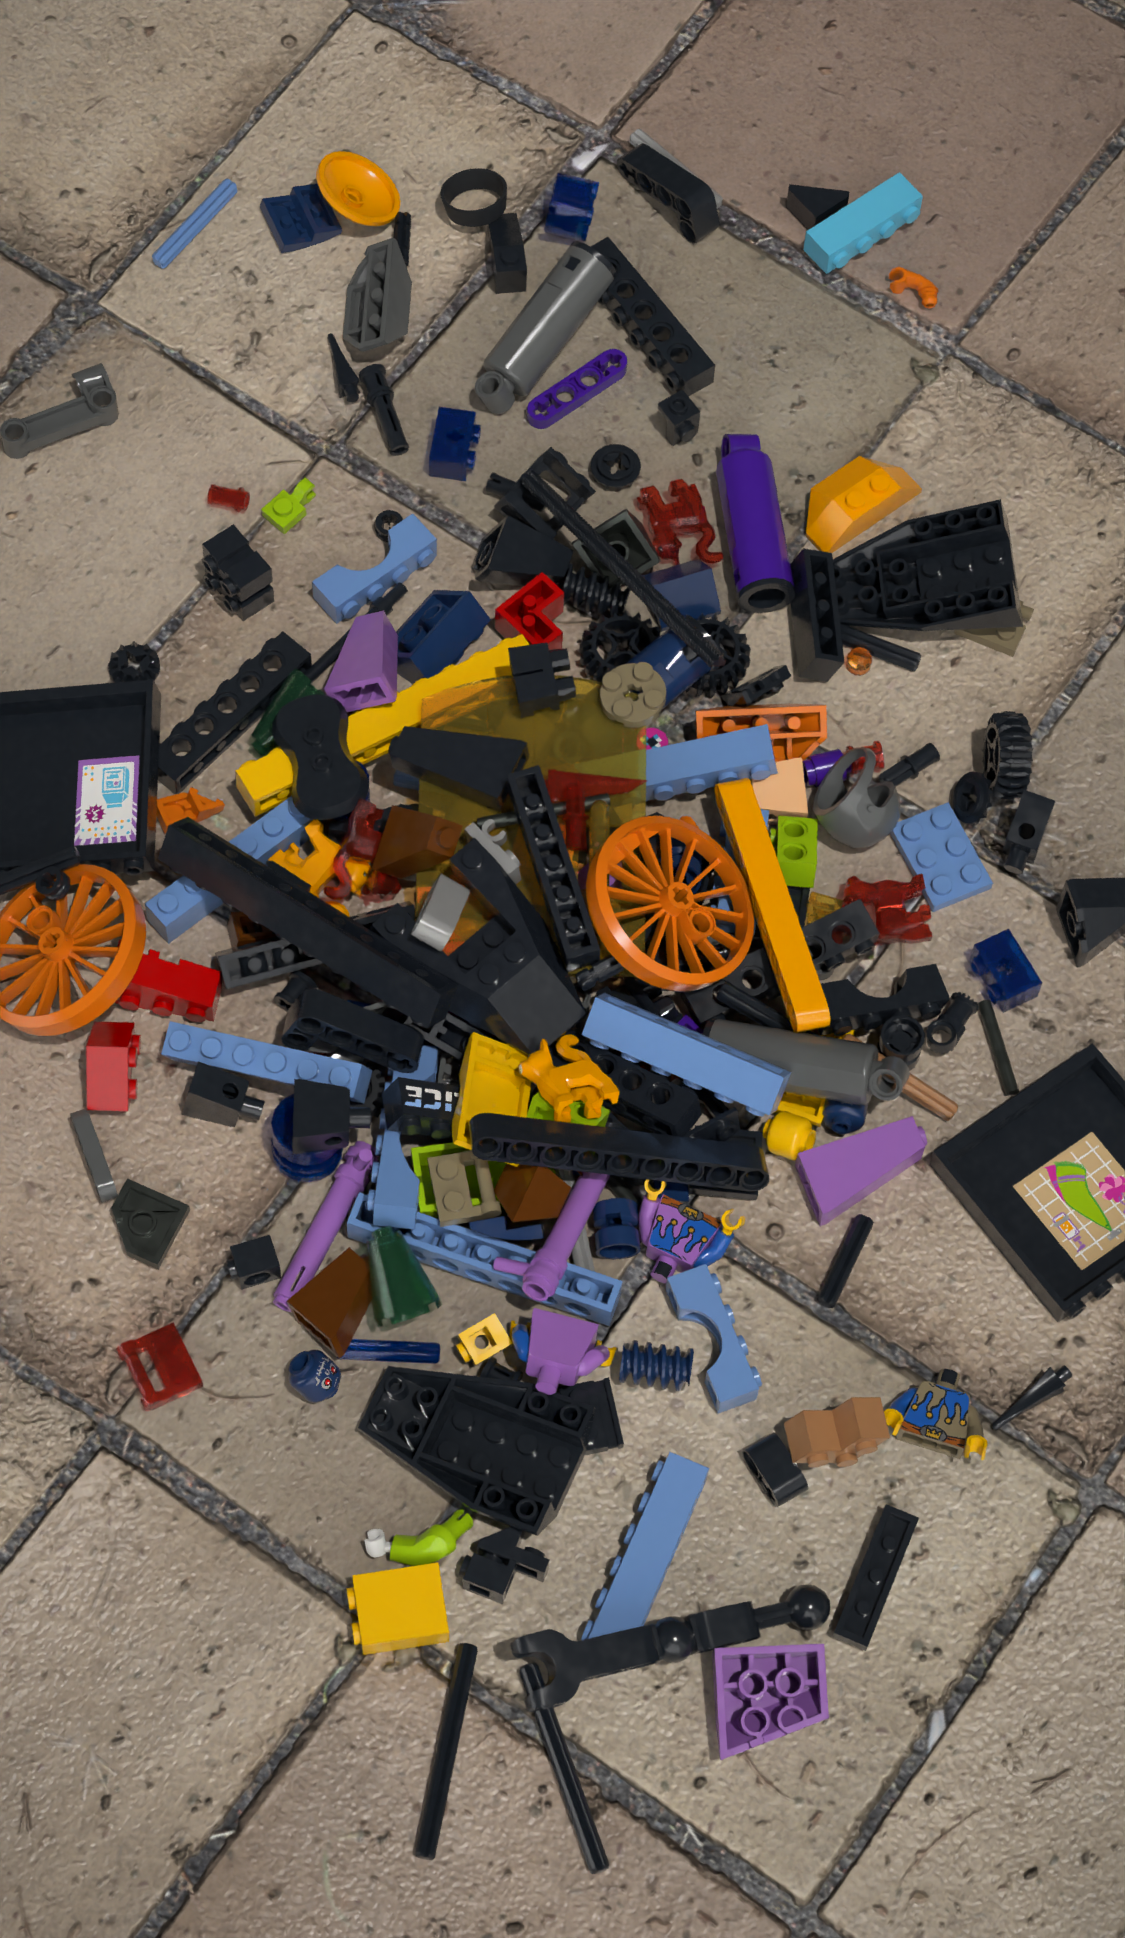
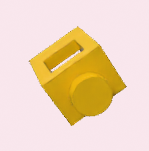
M494 1313L458 1334L461 1342L455 1346L465 1363L472 1360L474 1365L477 1366L511 1346L512 1341ZM478 1336H485L488 1339V1346L486 1348L479 1349L476 1347L475 1339Z

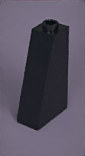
M404 726L399 736L396 735L392 739L388 750L394 769L501 812L509 797L507 774L523 770L529 759L527 742L522 740Z

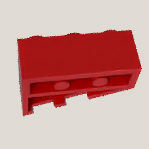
M149 949L148 955L143 953L131 982L115 1001V1004H119L127 1010H138L141 1008L152 1010L160 1016L175 1014L185 1016L188 1020L194 1022H204L205 1020L214 1022L223 987L221 971L180 959L179 963L175 964L159 959L160 952Z

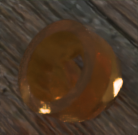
M856 647L848 653L846 668L850 673L860 676L868 673L871 669L872 656L867 649Z

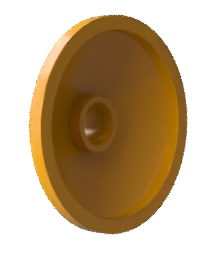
M345 151L332 152L326 155L319 163L316 171L319 189L327 203L341 216L365 226L386 225L395 218L400 209V196L391 178L378 165L363 156Z

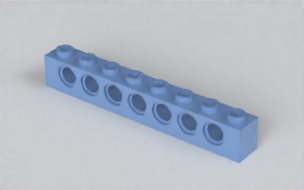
M358 1193L347 1221L348 1238L610 1326L621 1296L623 1281L567 1262L568 1267L562 1279L559 1280V1285L554 1295L548 1297L545 1301H537L524 1293L522 1280L524 1276L496 1271L493 1267L497 1256L531 1263L536 1253L535 1251L458 1225L440 1227L437 1218L417 1212L415 1229L373 1225V1211L367 1210L368 1195Z

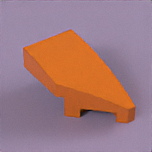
M190 787L188 793L183 792L157 799L156 816L165 834L170 824L186 817L198 823L223 811L225 806L223 801L219 799L212 801L199 795V790Z

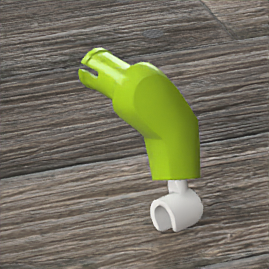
M458 1509L442 1525L435 1524L420 1536L395 1534L392 1542H386L383 1530L371 1529L367 1532L368 1539L364 1540L366 1551L374 1558L383 1556L388 1552L390 1553V1561L413 1566L430 1564L454 1552L456 1541L473 1527V1520L468 1513L459 1520V1517L464 1514V1510Z

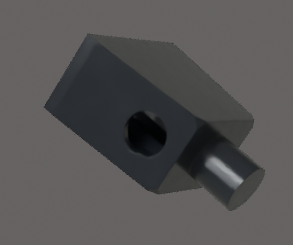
M1027 790L1023 791L1003 848V853L1008 855L1004 864L1006 870L1015 874H1022L1026 862L1034 863L1050 821L1055 800Z
M198 1062L182 1115L235 1127L239 1115L259 1120L265 1101L246 1095L249 1081Z
M294 1079L293 1154L346 1148L349 1146V1128H370L371 1108L350 1107V1089L347 1087Z

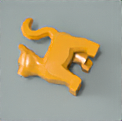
M313 820L305 827L310 842L315 849L305 859L300 858V849L293 842L285 852L279 849L268 859L310 884V893L318 898L320 892L336 875H339L345 888L360 898L363 895L361 889L367 883L368 876L372 870L371 865L367 861L351 859L341 845L327 838L323 834L324 825L320 820ZM325 901L349 917V912L344 905L336 901Z
M572 1034L562 1036L555 1045L559 1056L572 1063L559 1067L554 1066L546 1039H542L540 1050L529 1054L527 1059L519 1064V1073L530 1082L537 1084L541 1096L553 1106L554 1121L567 1123L571 1122L569 1104L581 1100L585 1104L584 1116L587 1119L601 1117L603 1100L609 1099L612 1104L618 1102L620 1093L612 1079L602 1072L598 1064L594 1063L586 1052L571 1048L579 1042L577 1036Z

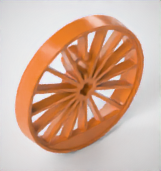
M645 816L621 825L595 853L590 863L586 880V898L590 917L598 936L607 950L630 973L662 989L694 991L707 987L726 977L742 963L749 951L754 933V910L751 896L744 877L735 862L705 832L675 818ZM656 834L660 836L661 867L649 841ZM671 837L686 845L675 877H673ZM639 847L647 868L634 854L633 850ZM695 850L709 862V866L686 885L683 883V879ZM623 859L636 876L617 864ZM712 869L718 873L725 885L723 888L694 895L691 890ZM607 874L637 892L607 886ZM729 895L734 912L702 906L696 902ZM609 898L647 906L614 913ZM655 913L630 937L627 936L618 922L632 917ZM659 918L647 954H645L632 941ZM715 919L734 923L736 926L735 938L718 928ZM664 931L666 934L667 967L654 960ZM708 936L731 950L727 960L709 942ZM678 942L691 973L679 971ZM694 945L700 949L716 970L704 971Z
M79 864L63 871L69 876L70 885L79 884L69 916L67 894L63 898L56 900V912H54L50 907L41 903L46 896L38 892L36 882L25 886L0 912V961L3 954L33 955L0 968V981L25 972L0 992V1018L20 1031L37 1036H54L76 1030L104 1013L121 996L135 975L145 947L146 922L144 912L138 899L116 874L105 868ZM92 884H103L84 910ZM116 890L120 898L98 915ZM35 906V909L28 915L26 925L21 923V919ZM124 912V922L103 929ZM15 928H19L39 940L38 945L6 943ZM122 936L119 947H93ZM81 957L114 958V960L105 972ZM75 962L102 977L91 990H89ZM70 972L83 994V997L71 1004ZM59 986L60 1010L50 1013ZM28 988L13 1011L10 1012L6 1008V1004ZM42 993L35 1016H25Z

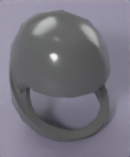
M864 747L851 749L839 758L819 785L813 802V811L822 827L836 841L850 848L870 847L884 840L896 827L901 815L900 796L893 782L883 781L869 786L876 764V757L871 749ZM865 757V763L860 775L851 789L847 791L842 780L845 770L855 760Z

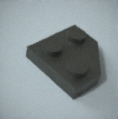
M127 1178L111 1207L127 1256L159 1270L190 1212L189 1205Z

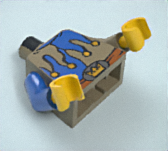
M941 1369L936 1383L922 1381L919 1388H909L892 1402L889 1409L884 1411L887 1425L894 1429L892 1435L896 1436L897 1440L958 1459L961 1458L963 1451L965 1458L969 1457L970 1452H976L980 1454V1460L985 1459L988 1445L987 1440L984 1438L977 1409L970 1404V1395L956 1390L960 1374L950 1369Z

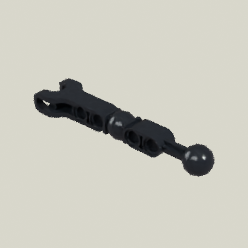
M811 1584L800 1585L789 1593L785 1602L755 1609L753 1608L752 1601H747L688 1615L684 1619L669 1616L660 1619L656 1624L581 1641L569 1640L564 1634L547 1629L519 1637L511 1642L510 1646L514 1657H536L544 1662L548 1670V1681L545 1687L534 1690L524 1698L526 1710L535 1712L555 1708L568 1702L576 1694L580 1683L583 1681L657 1664L662 1660L669 1663H678L687 1659L689 1655L712 1651L714 1648H725L761 1638L759 1630L792 1623L803 1630H815L827 1621L830 1614V1600L825 1591Z

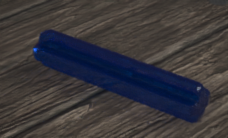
M352 1339L345 1354L339 1359L438 1363L441 1347L436 1342Z

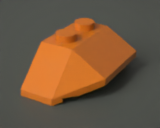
M790 703L744 705L695 711L696 739L767 724L776 762L801 757L803 761L827 739L826 705Z

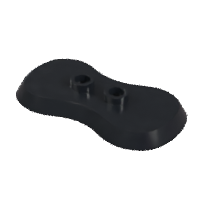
M315 694L297 698L284 705L277 712L272 723L274 740L289 757L293 767V803L301 814L314 820L332 819L352 812L363 804L369 791L368 777L362 767L351 756L348 749L347 711L341 702L328 695Z

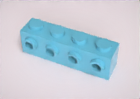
M899 172L806 231L803 250L826 274L835 268L840 269L855 255L867 252L880 239L889 238L896 229L905 223L910 224L915 221L921 212L923 195Z

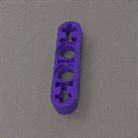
M617 349L606 350L532 399L527 406V421L529 424L537 429L548 428L622 379L627 371V357L625 353ZM619 363V367L616 368L614 364ZM585 376H593L598 382L593 386H587L581 382V379ZM561 392H569L574 398L569 402H562L557 398V395ZM536 410H538L541 413L547 410L546 416H544L541 413L535 415Z

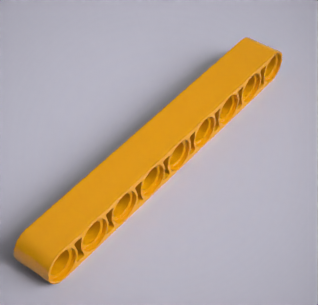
M749 778L715 784L714 791L717 807L737 866L749 889L754 916L792 1028L795 1033L830 1026L829 1007Z

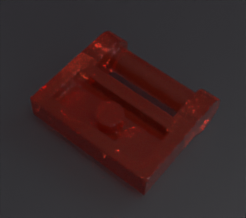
M174 1322L136 1340L126 1341L116 1348L119 1358L125 1360L143 1397L141 1403L145 1411L157 1409L204 1387L202 1379ZM145 1351L148 1352L165 1389L155 1391L138 1354Z

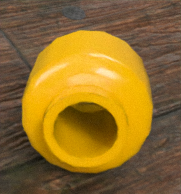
M782 1111L773 1119L767 1120L763 1129V1138H766L767 1149L772 1154L796 1160L798 1153L813 1149L816 1131L812 1129L809 1119Z

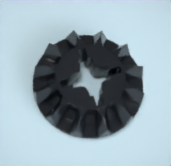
M610 444L603 446L592 457L591 473H593L596 483L601 482L605 485L606 489L617 487L620 491L623 486H632L634 480L639 478L641 470L640 459L631 448L625 445ZM620 460L621 470L611 474V467Z
M133 641L131 645L124 646L121 644L115 653L111 652V658L108 663L109 674L114 682L150 679L155 681L160 672V660L157 652L150 649L147 643L140 645ZM128 658L139 662L140 673L134 667H128Z
M968 772L960 778L955 787L953 809L957 818L963 823L978 824L981 818H987L986 809L992 807L990 797L994 792L989 789L991 780L985 778L984 773ZM970 794L975 795L977 797L976 802L972 800Z

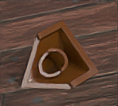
M507 1163L494 1189L495 1195L512 1222L547 1218L557 1219L571 1191V1187L547 1167L523 1164L515 1167Z

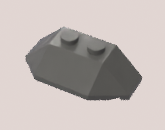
M390 238L367 247L364 253L366 257L358 265L347 287L343 338L361 352L389 344L408 334L412 281L395 238Z

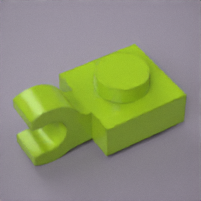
M304 478L296 485L291 495L283 489L261 509L262 516L283 534L287 533L307 515L304 505L316 496V493L312 491L315 485L307 478Z

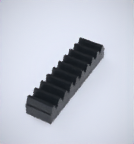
M885 1505L834 1631V1638L862 1650H867L919 1517L890 1505Z

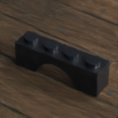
M936 964L906 969L894 985V995L884 998L873 997L861 992L848 979L821 983L829 1007L830 1026L818 1028L820 1035L834 1033L835 1036H840L859 1028L873 1030L885 1024L891 1017L898 1015L910 1016L914 1019L922 1017L923 1020H929L941 1013L942 1008L950 1000V997Z

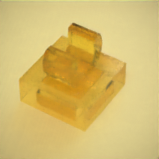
M811 891L807 904L806 917L808 919L806 925L842 908L843 900Z

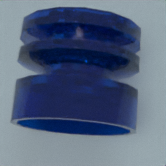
M293 1093L284 1098L273 1113L271 1121V1152L273 1162L281 1173L293 1180L303 1182L318 1181L332 1174L341 1162L343 1148L293 1154Z

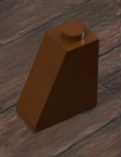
M392 805L372 869L403 879L447 861L454 855L463 825L434 815Z
M350 1247L287 1300L295 1320L338 1358L345 1354L379 1287L374 1273L377 1269L375 1264L367 1255L362 1254L359 1256Z

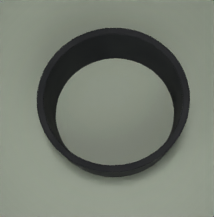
M482 168L467 169L448 178L441 188L440 195L451 221L461 226L479 227L494 222L504 213L507 200V184L505 179L495 171ZM473 189L491 190L500 196L494 204L479 210H461L450 205L456 196Z

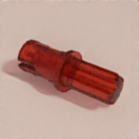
M569 783L566 785V814L562 816V820L565 821L567 850L571 851L587 850L586 821L589 820V815L585 814V787L582 783Z

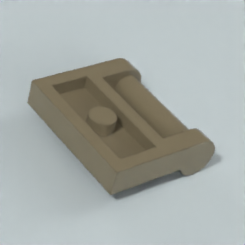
M472 1150L427 1158L440 1227L495 1218L502 1214L500 1202L496 1201L488 1164L489 1160L477 1158ZM475 1165L482 1204L479 1206H472L465 1166Z

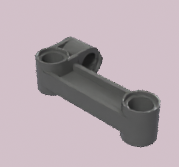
M100 363L72 374V378L76 379L81 397L22 419L10 418L4 421L0 427L4 453L13 459L24 458L31 450L97 425L109 426L115 423L119 415L116 393L103 364Z

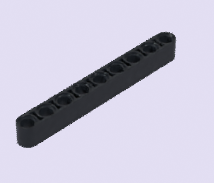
M493 1113L477 1114L471 1118L468 1125L472 1152L474 1156L482 1160L741 1191L761 1190L767 1186L770 1180L764 1152L760 1147L754 1145Z

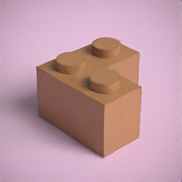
M851 1397L833 1410H803L784 1422L792 1462L808 1463V1467L812 1468L828 1463H837L838 1467L854 1465L858 1462L857 1458L877 1451V1446L890 1438L880 1397Z

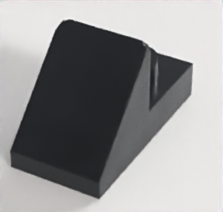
M511 1526L480 1539L477 1545L478 1555L482 1556L483 1553L495 1555L506 1566L510 1560L517 1562L516 1572L544 1582L549 1570L550 1559L544 1558L545 1554L533 1547L519 1548L526 1531Z

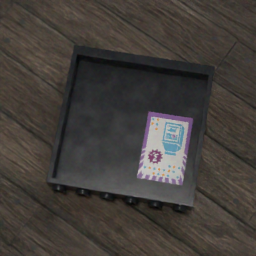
M153 679L0 692V874L69 847L77 848L81 856L80 864L99 866L114 874L140 875L143 872L154 871L161 693Z

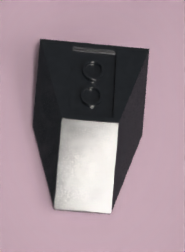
M1001 499L906 520L833 559L840 623L846 626L913 631L1023 627L1008 518Z

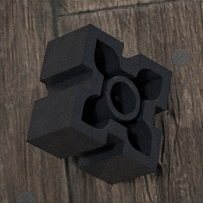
M234 524L202 544L204 558L201 560L205 567L203 578L213 592L217 590L220 595H224L222 601L230 613L234 614L236 612L242 621H245L274 602V591L270 585L273 582L272 568L257 551L254 552L251 549L249 541Z

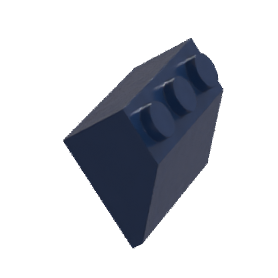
M433 590L396 631L398 635V675L412 684L421 678H430L440 673L445 667L458 661L463 656L464 649L483 634V628L491 619L470 591Z

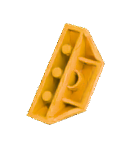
M858 456L811 488L805 536L819 551L833 553L920 494L922 488L903 468Z

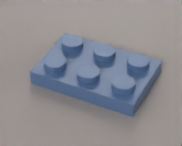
M949 802L897 822L896 827L891 831V837L932 912L992 888L993 882Z

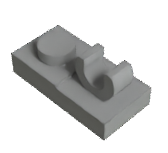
M493 819L485 821L482 829L472 822L464 829L467 843L476 838L497 860L513 882L517 884L521 880L520 861L510 850L504 852L500 847L507 840L506 832L503 830L497 836L489 835V832L496 827Z

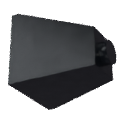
M507 515L482 538L472 564L473 569L477 570L474 576L480 582L525 586L543 572L556 584L560 580L565 581L572 564L570 560L574 550Z
M1086 878L1065 881L1056 911L1076 967L1084 966L1125 934V878Z

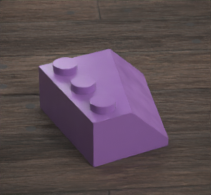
M824 1644L714 1648L712 1663L715 1720L720 1760L829 1718Z

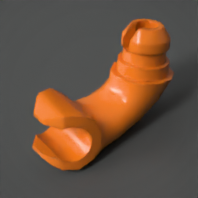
M896 267L891 270L889 279L894 280L890 283V289L893 293L901 294L905 288H912L918 291L922 299V305L925 308L935 307L939 290L933 282L921 274L911 272L902 267Z

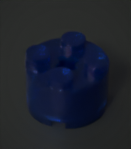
M557 172L544 232L586 242L593 217V204L597 196L599 182Z

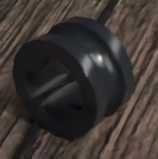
M386 510L378 514L375 521L377 537L384 542H388V530L384 529V524L388 523L390 526V523H394L396 525L403 520V517L393 510Z
M50 866L42 870L38 875L36 888L38 892L50 900L56 901L63 898L69 891L70 878L58 868Z

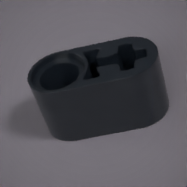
M773 1432L742 1450L748 1467L775 1507L783 1505L808 1490V1484L798 1465L792 1462L790 1453L776 1433Z

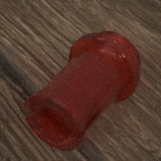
M212 484L211 488H209L208 504L234 508L235 512L247 510L250 493L245 491L243 487H239L237 490Z

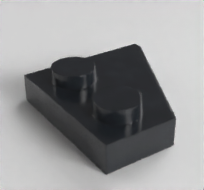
M786 665L776 666L721 696L726 706L751 705L757 701L756 698L764 693L771 694L784 687L782 682L790 678L791 674Z

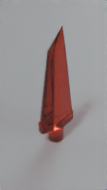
M548 769V779H544L552 803L609 793V795L629 793L648 781L557 771L556 769Z

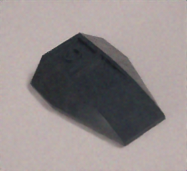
M388 1366L358 1429L470 1510L538 1536L557 1517L586 1454L596 1409L594 1406L559 1393L547 1395L539 1392L535 1384L528 1382Z

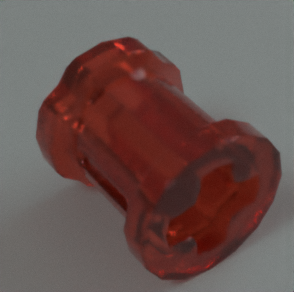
M877 740L873 741L872 745L863 746L874 752L876 757L875 767L878 770L884 769L885 763L881 743ZM846 746V753L854 749L853 746ZM860 757L851 764V775L857 774L858 770L863 769L865 757Z

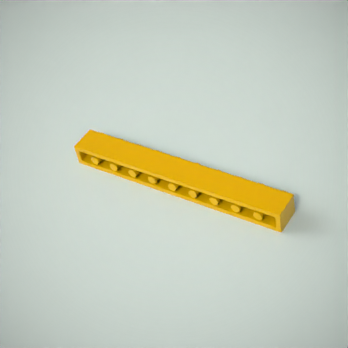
M523 634L514 638H505L497 646L485 652L478 651L464 662L457 665L451 664L430 678L417 680L411 687L401 692L397 691L395 702L360 709L348 716L347 745L351 756L362 766L387 754L392 739L396 735L399 736L404 726L437 730L516 692L510 668L508 648L529 645ZM280 747L274 748L268 755L256 761L249 760L245 762L239 769L235 770L236 787L255 817L277 807L292 796L293 767L289 757Z

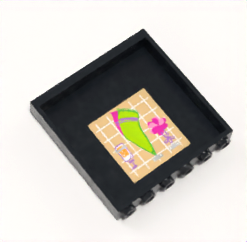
M1092 1043L935 1150L929 1164L1057 1322H1060L1067 1316L1070 1319L1077 1317L1086 1309L1085 1303L1094 1297L1097 1300L1105 1297L1114 1288L1112 1284L1122 1278L1125 1282V1081Z

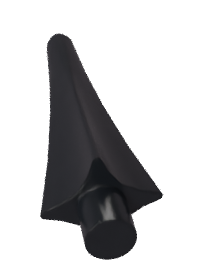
M330 333L327 338L334 360L339 398L346 396L348 402H355L359 399L358 394L361 393L357 386L360 380L344 357L335 336Z
M1065 1365L1055 1372L1049 1367L1038 1381L1006 1413L992 1424V1428L998 1430L1024 1412L1064 1392L1063 1387L1066 1386L1064 1382L1073 1376L1071 1371Z

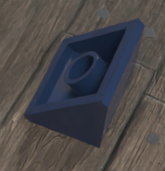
M700 559L642 576L662 596H665L664 598H667L669 603H672L674 608H677L676 610L682 613L681 615L685 616L687 614L695 620H699V616L702 613L706 618L712 617L715 613L716 615L721 614L712 568ZM654 614L660 631L668 630L669 626Z

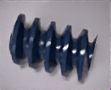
M633 1340L628 1349L625 1348V1344L623 1345L619 1381L620 1383H625L628 1375L632 1374L634 1385H639L642 1377L646 1376L648 1387H652L656 1379L660 1378L662 1389H666L670 1381L674 1380L676 1391H680L685 1382H688L689 1387L694 1350L693 1348H688L685 1356L681 1357L680 1347L675 1346L671 1354L668 1355L666 1345L661 1344L657 1352L654 1353L652 1343L647 1342L643 1350L640 1351L638 1341Z

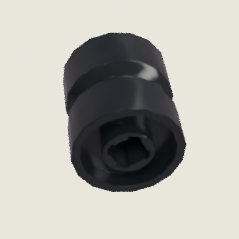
M898 1015L891 1017L881 1029L877 1044L878 1052L885 1057L895 1056L901 1058L906 1062L909 1071H911L919 1061L924 1044L925 1033L923 1027L916 1019L910 1016Z

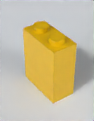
M438 1562L352 1575L353 1587L346 1588L349 1610H357L358 1622L351 1623L354 1645H362L363 1655L449 1642V1628Z

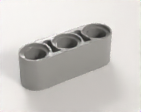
M440 874L427 895L411 935L441 952L457 925L471 890Z

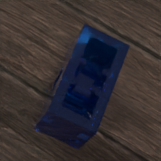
M439 407L429 455V476L466 481L468 469L474 470L476 462V451H472L473 443L479 444L481 425L476 424V412Z
M1009 929L974 944L969 960L970 967L977 977L981 976L986 984V992L993 1004H998L1003 1013L1038 997L1042 981Z

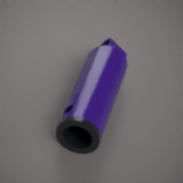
M725 434L721 444L722 459L717 465L716 476L738 604L743 610L752 613L773 612L782 609L793 601L795 589L772 461L766 453L760 451V439L757 434Z

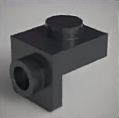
M683 390L658 403V410L667 420L666 439L672 446L682 441L687 442L698 433L700 410Z

